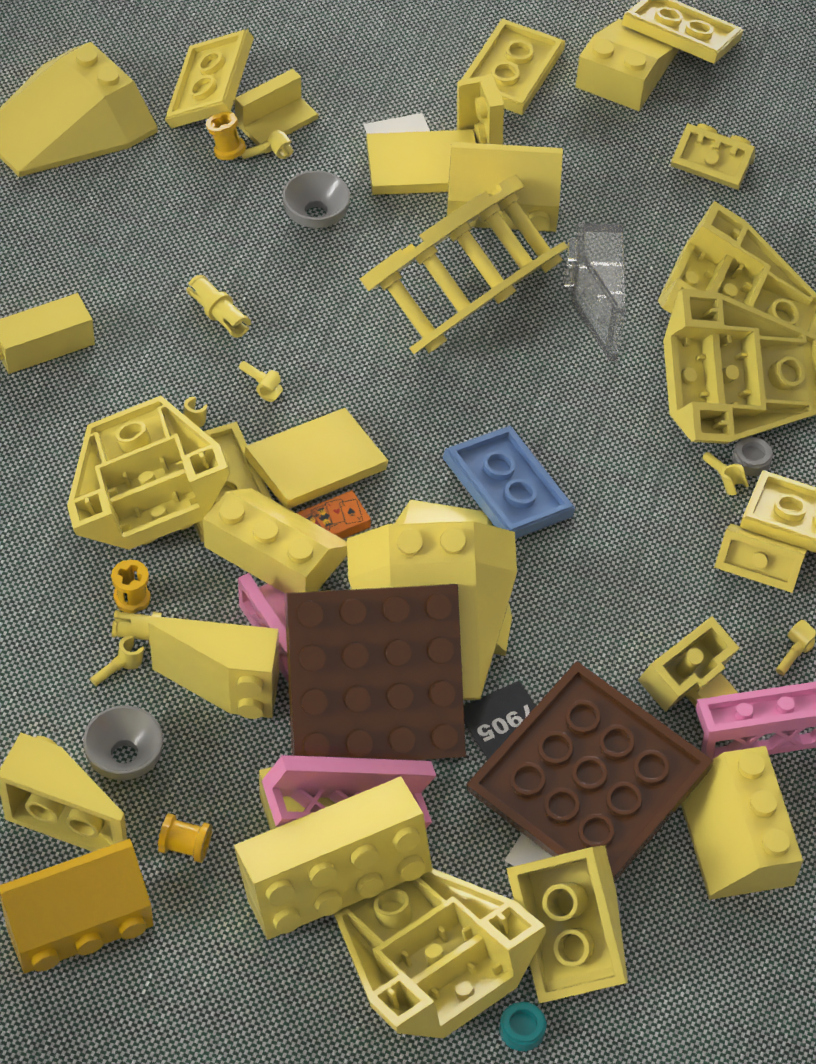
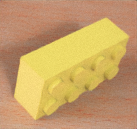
M401 776L234 845L248 903L267 940L281 934L290 933L302 925L323 916L333 915L342 908L364 899L373 898L387 889L406 881L415 880L421 875L432 871L424 815Z

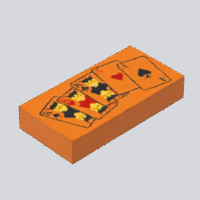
M353 490L297 512V514L341 539L371 528V518Z

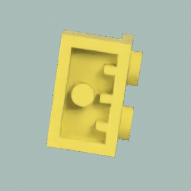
M493 74L459 80L457 82V130H474L477 143L503 145L504 103Z
M687 123L671 160V166L739 190L749 165H752L755 160V146H752L747 139L740 136L732 135L729 138L717 134V131L711 126L705 124L694 126Z

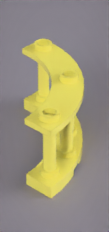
M517 175L498 183L495 186L496 190L488 194L487 191L481 193L421 233L419 236L423 242L418 246L414 247L411 243L403 250L400 248L360 278L368 291L380 286L384 291L388 289L421 335L422 339L409 348L413 354L424 348L428 353H431L447 341L444 336L447 331L493 299L497 304H500L516 292L513 285L540 268L546 273L563 261L559 254L568 248L566 243L562 242L550 249L518 204L519 197L516 193L525 186ZM505 210L538 258L532 260L499 214V211L503 212ZM478 218L482 223L485 221L488 223L520 268V270L505 280L469 232L472 229L469 223ZM448 237L453 242L458 241L491 287V290L472 303L469 302L436 256L438 250L435 246ZM415 260L419 265L422 263L425 265L458 311L457 314L436 329L400 281L402 276L399 272Z

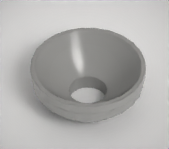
M319 170L302 172L291 178L284 186L283 205L286 214L302 226L311 229L328 227L339 222L348 211L350 203L348 186L335 174ZM313 207H319L324 209L326 214L321 217H311L306 211Z
M129 705L115 706L98 713L89 722L83 735V748L89 764L100 775L119 781L131 780L148 773L156 765L163 748V733L160 724L149 712ZM121 746H130L137 751L136 758L129 763L115 761L112 758V754Z

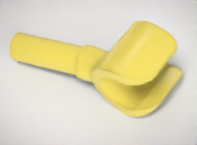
M277 130L269 135L267 142L246 149L241 157L242 159H247L273 151L278 158L285 159L293 153V148L289 145L292 141L284 132Z
M246 361L240 363L239 369L259 382L256 390L260 397L266 401L274 402L283 391L282 386L279 385L281 382L279 373L271 370L266 374Z
M189 397L184 402L183 414L200 428L206 423L207 404L200 410H194L196 397Z
M706 452L703 455V460L721 475L725 491L728 495L737 494L734 485L743 484L745 487H749L742 465H726L710 452Z
M805 620L797 622L787 635L794 645L776 668V672L782 676L785 675L802 652H809L815 645L816 631Z
M134 636L123 637L119 642L118 656L90 678L95 686H98L117 670L119 671L122 668L136 669L141 665L144 646L140 647L137 651L130 652L134 647Z

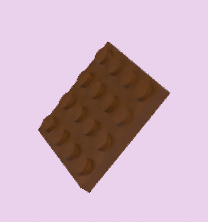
M458 584L284 593L292 756L391 760L466 757Z
M576 661L470 779L466 786L469 793L551 856L589 847L605 846L615 883L708 774L714 760Z

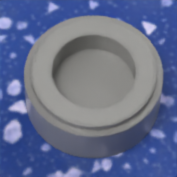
M746 437L736 443L732 455V463L742 465L747 476H760L762 470H769L773 458V450L763 439Z

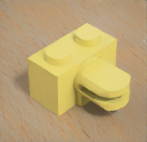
M711 616L652 662L638 681L664 712L685 696L696 707L697 699L738 693L721 672L725 669L724 665L740 648Z

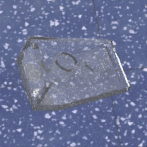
M577 223L576 237L568 239L567 261H572V264H565L564 286H571V303L608 360L617 362L625 317L623 225Z

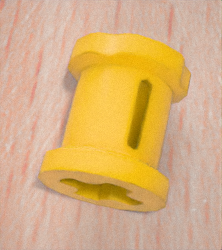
M220 112L211 116L206 121V128L213 135L215 142L214 153L218 159L232 160L245 152L246 144L239 137L236 128L238 120L234 113Z
M131 559L116 564L112 569L111 579L115 587L113 598L117 608L127 613H136L146 609L151 599L150 591L147 588L149 581L147 567L142 562ZM134 571L137 572V579H138V580H135V573H134ZM125 593H127L128 602L125 601Z
M168 813L160 830L158 852L166 854L171 850L194 857V861L202 863L209 849L212 824L204 822L202 826L178 821L176 815Z

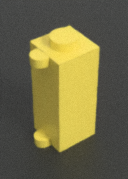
M78 293L0 319V360L8 374L95 345L93 320Z

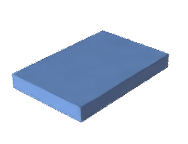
M511 425L445 449L443 454L444 461L495 527L515 532V539L573 517L575 511L573 504Z

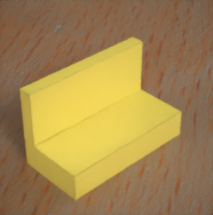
M294 69L235 98L237 126L257 146L267 142L269 135L274 131L279 130L288 135L318 119V113L301 98V76Z
M730 524L725 531L714 568L793 593L807 550L739 528L740 526Z

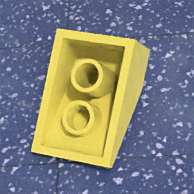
M618 19L594 34L580 54L575 87L640 111L679 49L621 25L622 20Z
M149 616L148 626L152 669L230 714H237L248 719L260 717L273 718L279 680V629Z
M20 732L0 768V796L5 820L91 852L127 840L125 815L122 810L69 754L47 737H33Z
M605 846L589 847L506 868L514 901L518 902L539 920L546 929V933L529 964L539 1004L628 983L616 888Z

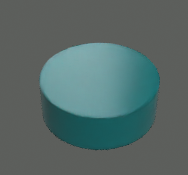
M513 1003L502 1013L499 1026L500 1036L503 1042L513 1050H533L544 1039L547 1026L546 1018L541 1009L532 1003Z

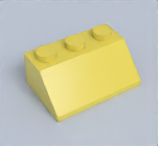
M451 142L447 216L485 191L488 194L496 190L495 186L498 183L517 175L525 186L516 193L519 197L517 202L538 231L556 232L560 204L563 148ZM505 210L503 212L499 211V214L509 228L518 230ZM479 218L469 223L471 227L491 228L486 221L482 223Z
M253 488L227 491L203 518L205 548L283 593L318 591L347 556V541Z
M766 746L723 752L712 759L714 760L713 766L708 774L681 804L709 900L794 886L803 859Z

